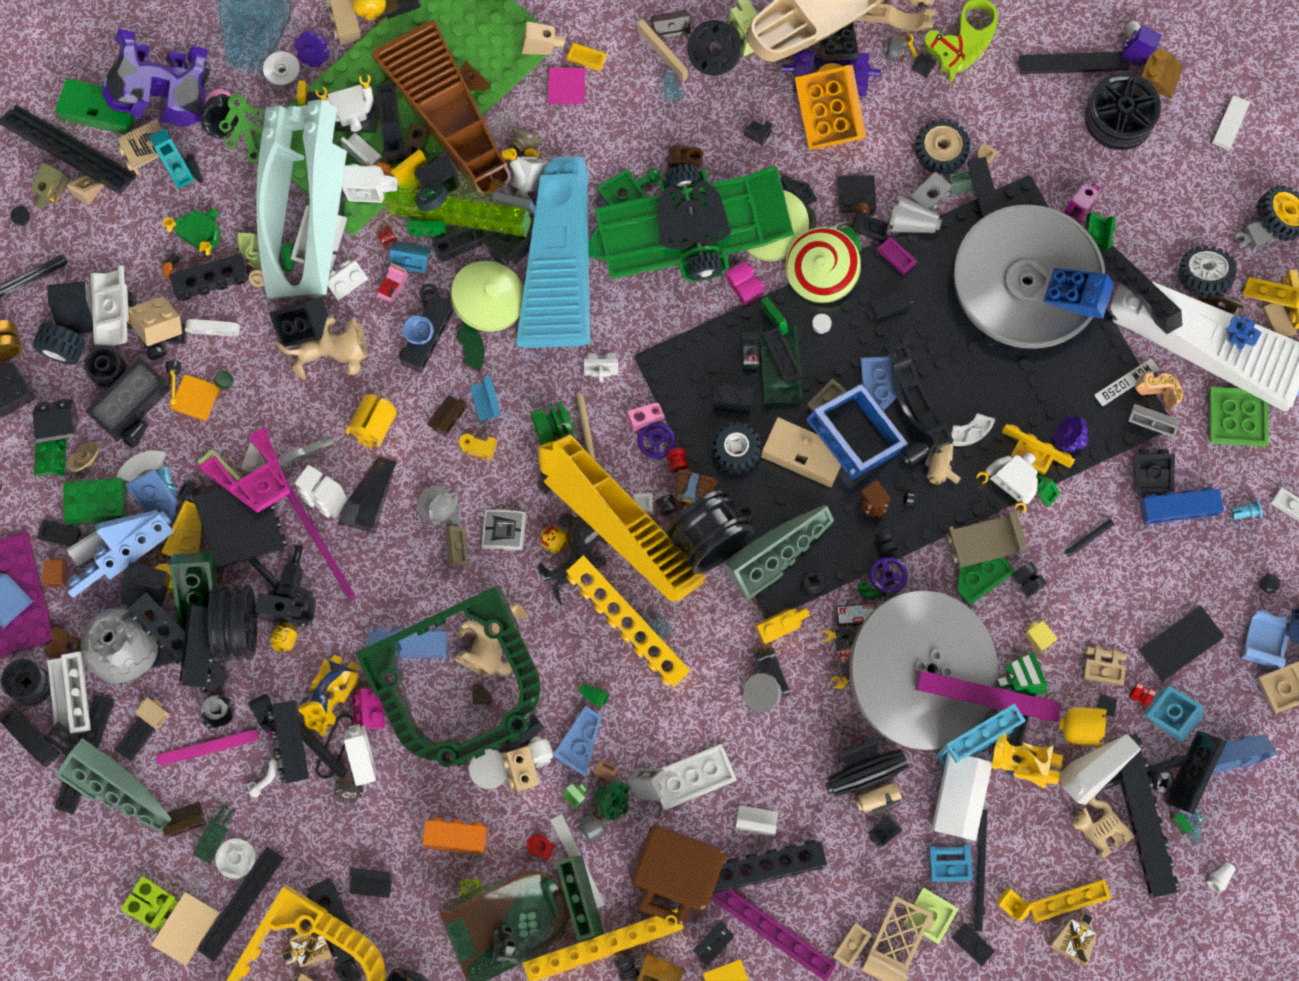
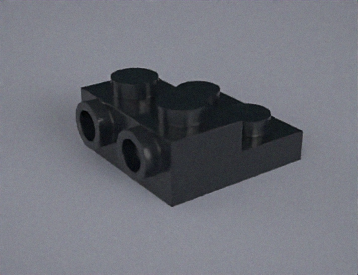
M1138 449V453H1133L1134 492H1174L1175 454L1169 453V449H1157V453H1150V449Z

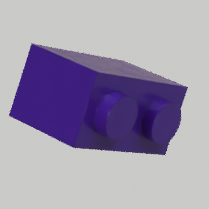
M1142 25L1138 30L1133 31L1129 39H1125L1123 42L1121 57L1140 66L1157 49L1162 34Z

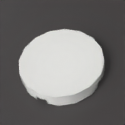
M487 749L485 750V755L477 759L475 757L471 759L469 774L473 782L480 788L495 789L504 783L508 772L507 769L503 768L501 762L503 755L498 751Z
M232 838L219 846L215 854V863L222 875L231 879H239L249 874L256 863V854L254 848L247 841L240 838Z

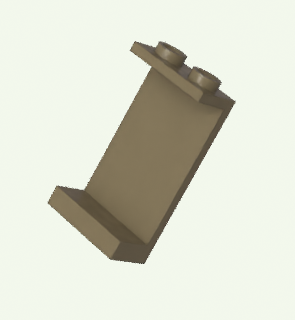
M1017 511L1009 512L1006 517L954 529L952 526L949 527L947 534H945L947 545H951L952 562L956 563L957 568L1022 553L1028 547Z

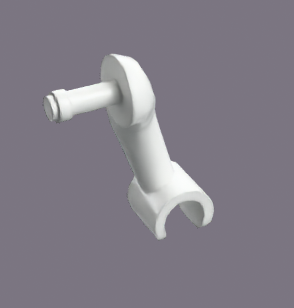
M270 754L271 760L268 763L269 768L266 776L257 784L250 782L247 785L249 794L252 797H258L261 794V789L272 782L276 775L278 763L277 760H274L273 754Z

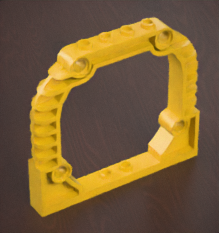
M287 885L280 890L226 980L240 981L242 977L245 978L251 969L249 966L253 959L256 960L262 949H260V946L271 929L277 931L285 928H295L296 932L302 936L315 932L351 954L361 964L367 981H386V970L381 953L370 939ZM305 919L309 920L311 923V927L309 930L305 929L303 926V921Z

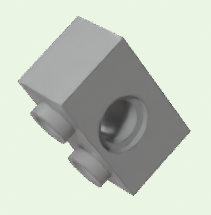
M934 172L910 196L909 200L935 212L938 204L941 201L945 202L950 197L952 186L937 172ZM927 194H933L935 198H930Z

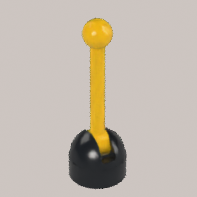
M171 360L166 362V371L172 376L171 399L169 403L175 405L177 403L175 398V376L181 372V362Z

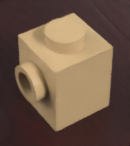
M148 697L137 705V711L135 712V714L157 730L170 715L162 709L164 704L156 698L152 701Z

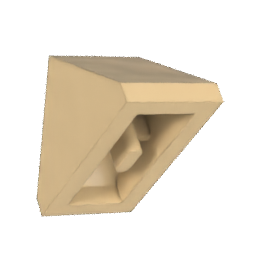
M85 175L69 183L67 187L75 198L90 205L103 185Z

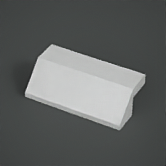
M81 651L61 655L62 658L47 660L54 725L59 721L75 736L91 730ZM60 728L57 729L64 737H70Z
M948 752L931 830L976 841L992 762L967 756L955 763Z

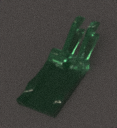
M227 804L223 805L216 818L209 822L193 852L194 856L209 865L223 839L229 832L226 826L236 811L234 808L230 810L222 824H219L218 822L228 809L229 805Z

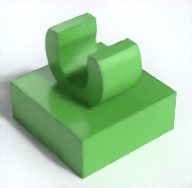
M571 784L566 788L562 796L576 810L585 800L583 795L587 788L583 784L577 788Z

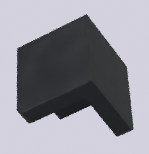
M767 120L764 125L752 121L750 126L745 127L744 136L763 146L772 132L773 124Z

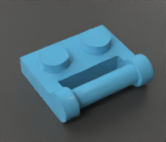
M969 844L963 845V847L929 846L931 882L972 881ZM937 855H963L964 860L937 861Z

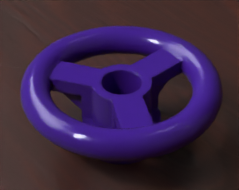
M654 422L641 429L638 434L637 443L640 451L645 456L652 459H660L666 457V452L674 448L675 436L667 425ZM653 428H660L666 431L667 433L663 434L660 430H653L651 432H649L648 430ZM644 436L653 445L652 452L645 448L643 444ZM655 437L660 439L658 442L653 441ZM670 439L667 449L658 453V448L663 441Z
M882 557L871 566L869 577L871 584L879 592L884 594L886 591L897 593L905 587L908 581V572L900 560L894 557ZM887 562L897 565L902 575L895 574L890 570ZM882 565L883 572L880 575V581L877 582L875 572L878 566ZM889 574L891 575V578L887 579L885 575ZM895 580L901 581L900 584L894 588L883 587L892 585Z

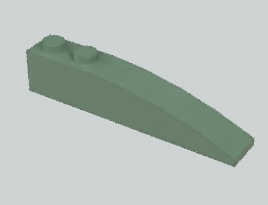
M821 506L780 525L723 562L730 578L747 600L778 580L783 575V571L787 566H792L796 561L795 558L802 551L805 552L810 547V542L814 538L817 539L833 523L834 519L828 506Z
M83 738L69 753L55 775L88 799L93 801L98 799L104 802V806L110 809L115 807L121 810L123 815L127 817L134 816L138 818V822L161 833L163 832L162 828L166 827L171 821L170 816L159 802L135 777Z

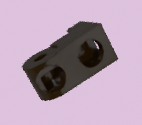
M411 125L405 149L406 159L419 149L424 152L426 142L430 136L428 127Z

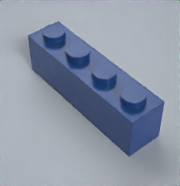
M1206 487L1197 492H1194L1193 489L1185 490L1181 494L1167 492L1163 494L1164 496L1150 494L1146 495L1140 502L1144 525L1220 516L1224 512L1220 489H1213V487Z

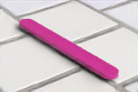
M251 730L159 754L156 762L164 766L253 743L259 739V734L257 731Z

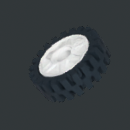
M1204 245L1202 249L1201 246H1197L1196 250L1194 248L1190 249L1181 259L1178 275L1180 283L1183 284L1185 289L1189 288L1188 291L1190 293L1196 291L1195 295L1197 296L1200 293L1203 294V297H1207L1208 294L1211 297H1215L1216 294L1220 296L1223 292H1228L1234 284L1237 272L1236 261H1234L1233 256L1229 257L1230 253L1227 251L1223 253L1221 248L1216 250V247L1212 246L1209 249L1208 245Z

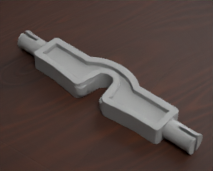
M330 437L320 442L319 440L285 454L278 459L281 469L285 470L291 467L292 462L295 460L302 462L324 451V448L333 445L334 441Z

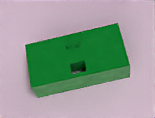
M66 78L55 109L61 120L124 135L132 131L136 120L134 115L111 110L103 97L102 86Z

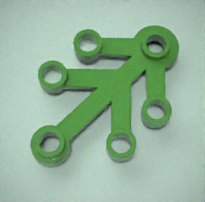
M234 94L228 100L230 110L225 120L219 124L223 132H229L236 114L239 121L231 137L226 139L225 146L230 150L235 149L243 131L249 150L247 159L252 164H258L260 151L255 147L250 129L262 136L263 127L246 119L244 111L254 115L258 121H264L265 111L251 107L247 104L244 96ZM236 100H240L239 106L234 105ZM259 112H263L264 116L262 118L257 117ZM224 123H228L227 129L222 128ZM234 141V146L229 147L228 142ZM252 153H257L256 159L251 158Z

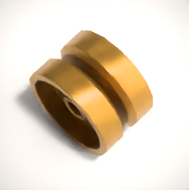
M0 320V361L18 356L23 349L21 340L18 338L17 325L9 320Z

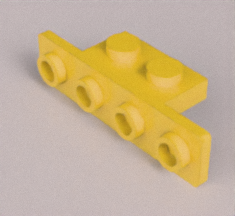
M1006 424L1002 431L1003 434L1018 441L1010 457L1019 455L1023 458L1027 452L1031 453L1036 458L1031 466L1043 475L1047 472L1052 460L1068 468L1075 461L1067 452H1060L1054 449L1053 445L1037 440V437L1021 432L1015 425Z

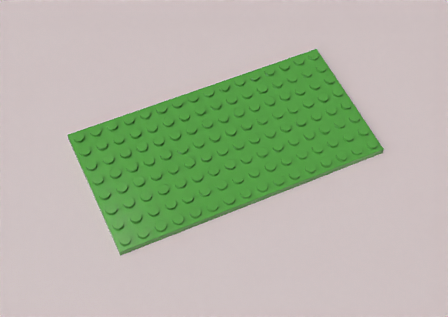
M421 0V8L390 19L385 17L316 79L308 87V92H315L317 89L319 93H324L322 86L326 88L327 93H334L358 85L364 87L360 83L359 78L362 76V81L368 82L367 74H369L371 77L369 86H371L373 97H378L377 85L392 83L374 61L370 53L374 49L433 19L459 71H461L462 65L467 61L491 84V88L486 91L469 90L481 116L548 55L522 54V40L526 22L540 23L514 0H499L497 2L495 0ZM396 89L405 154L411 125L424 126V124ZM295 98L286 108L304 105H299L297 98ZM379 115L376 133L334 130L332 140L334 145L343 149L340 139L344 137L348 140L356 133L381 155L382 159L379 162L387 163ZM304 130L292 131L290 149L305 156L304 160L293 161L291 180L309 196L308 169L303 142ZM257 133L253 136L255 147L260 150L262 136ZM431 133L423 152L428 164L432 163L435 158L444 152ZM348 152L346 153L345 165L358 164L362 166ZM394 163L390 165H392L394 169L401 163ZM397 188V191L386 192V199L382 203L348 201L346 197L344 217H347L344 230L353 237L400 193L399 188Z

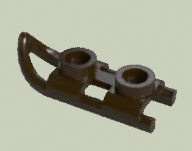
M1201 293L1198 296L1203 303L1237 317L1239 315L1236 313L1237 308H1243L1244 306L1238 298H1229L1224 296V294L1220 296L1216 294L1215 297L1209 296L1207 300L1203 298ZM1222 302L1226 304L1225 308L1218 305V303Z

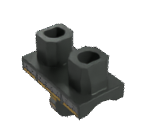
M503 925L500 931L494 930L492 933L494 944L493 958L501 963L508 960L515 964L517 961V946L513 936L514 928L511 926Z

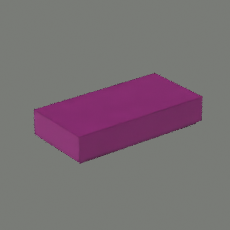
M891 236L877 248V251L902 275L906 274L917 263V260Z

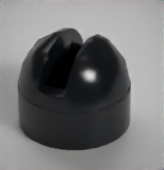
M906 490L903 503L905 506H914L918 503L919 496L916 492Z

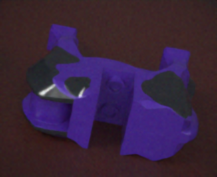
M118 29L114 38L120 47L117 60L113 63L102 84L103 97L110 109L116 112L128 113L141 119L149 104L150 95L161 96L159 123H169L177 127L198 123L200 121L201 107L206 99L205 84L210 73V66L206 61L208 49L196 46L190 48L187 55L190 63L189 69L185 62L186 54L169 50L165 57V61L171 67L168 68L160 63L147 62L150 46L135 42V32Z

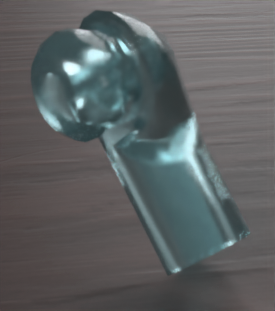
M1195 812L1194 815H1191L1190 825L1193 828L1191 830L1193 842L1203 840L1200 823H1204L1205 816L1202 812Z

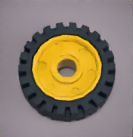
M1285 185L1274 186L1261 196L1256 205L1258 209L1256 212L1257 215H1260L1258 218L1259 222H1264L1262 226L1263 228H1268L1267 232L1269 234L1273 232L1272 236L1275 238L1279 236V240L1292 241L1299 237V192L1297 190L1293 192V188H1287Z

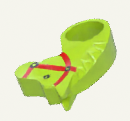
M970 0L964 5L959 18L958 36H942L940 32L935 30L929 31L925 36L923 43L925 51L939 61L940 70L948 73L949 82L953 81L956 73L964 71L974 64L983 55L992 41L997 27L998 13L993 3L988 0ZM972 9L984 10L990 16L991 24L983 28V30H975L966 21L965 14Z

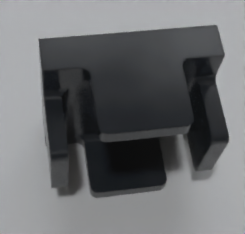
M505 214L480 238V242L487 247L489 254L500 264H508L511 260L517 264L528 253L527 244L531 242L532 235Z

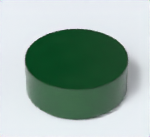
M219 371L213 381L219 389L228 390L232 386L234 378L227 371Z

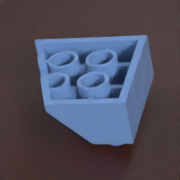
M1266 734L1254 737L1252 735L1245 736L1235 742L1233 739L1227 740L1212 774L1262 763L1277 755V750Z

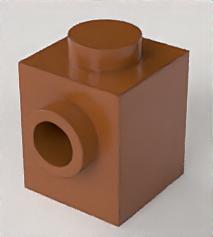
M57 557L43 560L42 584L47 588L66 587L68 564Z

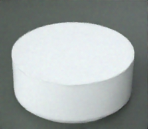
M826 314L816 315L812 322L814 331L820 334L828 332L831 328L830 317Z

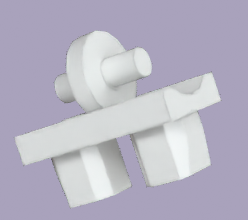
M588 353L587 359H584V375L599 377V382H603V377L618 375V359H616L614 353H607L605 359H598L597 354Z

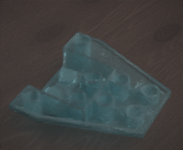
M266 0L219 1L218 11L229 67L263 72L265 60L275 53L290 22L292 2L274 0V2Z

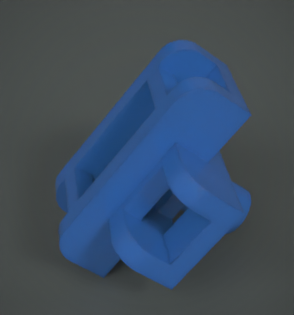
M1245 315L1240 319L1233 316L1229 326L1226 328V332L1231 334L1228 342L1238 345L1240 350L1244 348L1245 344L1254 346L1262 332L1254 328L1256 322Z

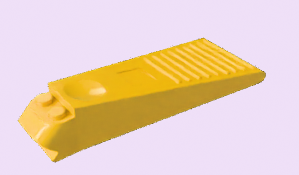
M567 435L557 441L548 442L538 447L540 470L548 476L543 482L669 601H680L704 583L705 573H693L691 567L686 563L687 555L683 550L672 544L671 539L667 537L666 533L584 450L572 435Z

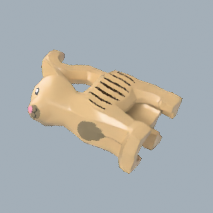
M1094 796L1089 801V804L1095 808L1104 809L1105 814L1093 824L1087 809L1084 808L1082 812L1077 811L1078 815L1074 818L1072 827L1084 833L1087 840L1097 847L1099 851L1098 857L1102 859L1111 853L1106 838L1111 836L1113 846L1118 848L1123 844L1122 838L1125 842H1128L1134 838V835L1121 822L1106 801L1096 800Z

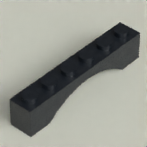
M1114 246L1101 253L1105 274H1108L1112 281L1119 282L1127 287L1140 300L1155 324L1165 334H1169L1183 326L1182 310Z

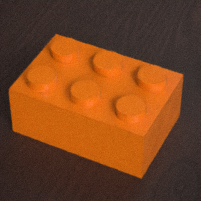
M432 817L431 821L426 820L422 845L426 849L486 855L489 831L480 822H471V825H466L461 820H451V823H447L442 818Z

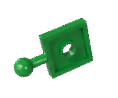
M650 168L646 172V176L636 181L627 169L598 186L597 191L607 206L647 198L641 187L649 182L655 183L659 181L658 179H660L661 174L658 169ZM620 190H624L627 192V196L619 197L617 193Z

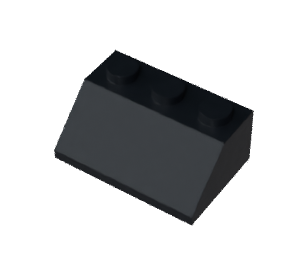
M322 297L287 304L268 312L279 342L284 347L321 339L328 316Z

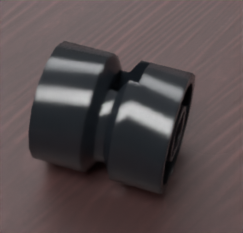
M1032 561L1023 565L1011 575L1017 584L1022 585L1021 590L1026 598L1032 596L1048 584L1042 575L1037 574L1038 569Z

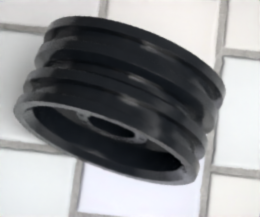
M1116 73L1104 78L1095 87L1085 110V124L1088 132L1095 141L1112 150H1130L1140 146L1148 139L1161 113L1159 94L1149 81L1136 74ZM1131 126L1132 129L1128 130L1126 127Z
M236 585L233 590L229 586H223L222 589L219 586H214L211 589L208 603V636L214 661H222V659L231 661L233 656H235L237 661L243 660L244 657L246 660L254 659L257 647V615L255 613L256 600L251 585H245L243 588L241 585Z

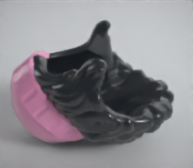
M223 89L214 90L209 93L204 101V105L201 107V126L207 135L215 139H222L223 136H227L239 121L238 117L235 116L229 132H223L220 129V122L225 120L230 110L228 100L232 96ZM224 123L222 128L227 129L228 123Z

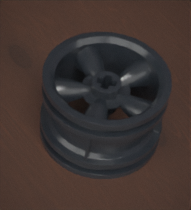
M725 490L711 492L696 500L679 513L666 529V535L671 539L672 544L675 547H683L688 554L686 563L691 567L694 574L706 573L723 564L724 561L739 552L754 535V528L749 525L748 520L745 517L738 518L732 510L734 501L729 498Z

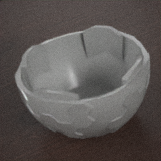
M127 607L110 608L98 613L85 627L81 639V652L86 666L91 673L111 684L118 685L119 683L135 680L151 668L158 654V644L156 643L158 639L153 634L149 636L142 629L144 625L140 620L135 622L128 615L130 610ZM143 615V618L145 620L151 621L150 618H148L146 615ZM108 633H113L112 640L105 642V636Z

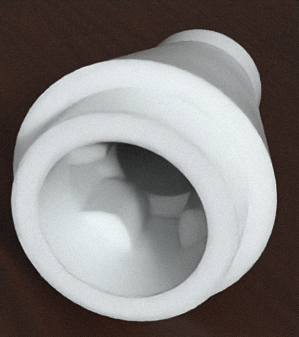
M1226 862L1208 877L1209 881L1207 884L1218 893L1226 890L1236 870L1235 867Z

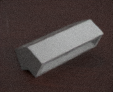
M1136 404L1133 405L1128 421L1171 437H1175L1180 422L1179 419Z

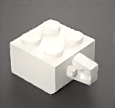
M358 164L345 165L342 189L348 201L382 203L386 199V192L397 191L398 179L384 175L381 167L376 165L360 166Z

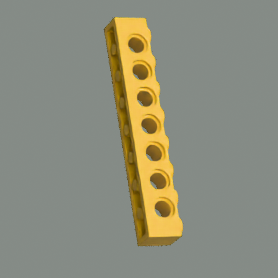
M584 555L566 571L568 574L566 578L574 586L577 583L581 588L579 592L586 600L589 598L595 603L593 607L598 613L602 614L604 612L607 615L608 619L606 621L613 629L616 626L620 629L622 633L619 635L626 643L629 641L635 646L633 650L640 658L643 655L648 660L646 664L653 672L659 671L662 675L660 679L666 686L671 684L674 687L690 672L689 668ZM585 573L590 574L592 577V582L589 585H584L581 582V576ZM597 588L605 590V597L603 599H597L594 596ZM612 602L617 603L619 606V610L615 614H611L608 611V605ZM624 617H630L632 620V625L629 628H624L621 625V620ZM638 631L645 633V640L643 642H637L634 638ZM651 646H657L659 649L655 657H651L648 654V649ZM665 660H670L672 663V668L669 671H663L661 667L662 662Z
M673 915L667 916L666 919L655 916L523 962L528 981H539L684 930L683 924H677V919ZM668 918H674L675 923L668 921Z

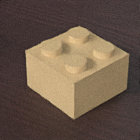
M164 296L129 308L131 326L147 346L182 334L180 316Z

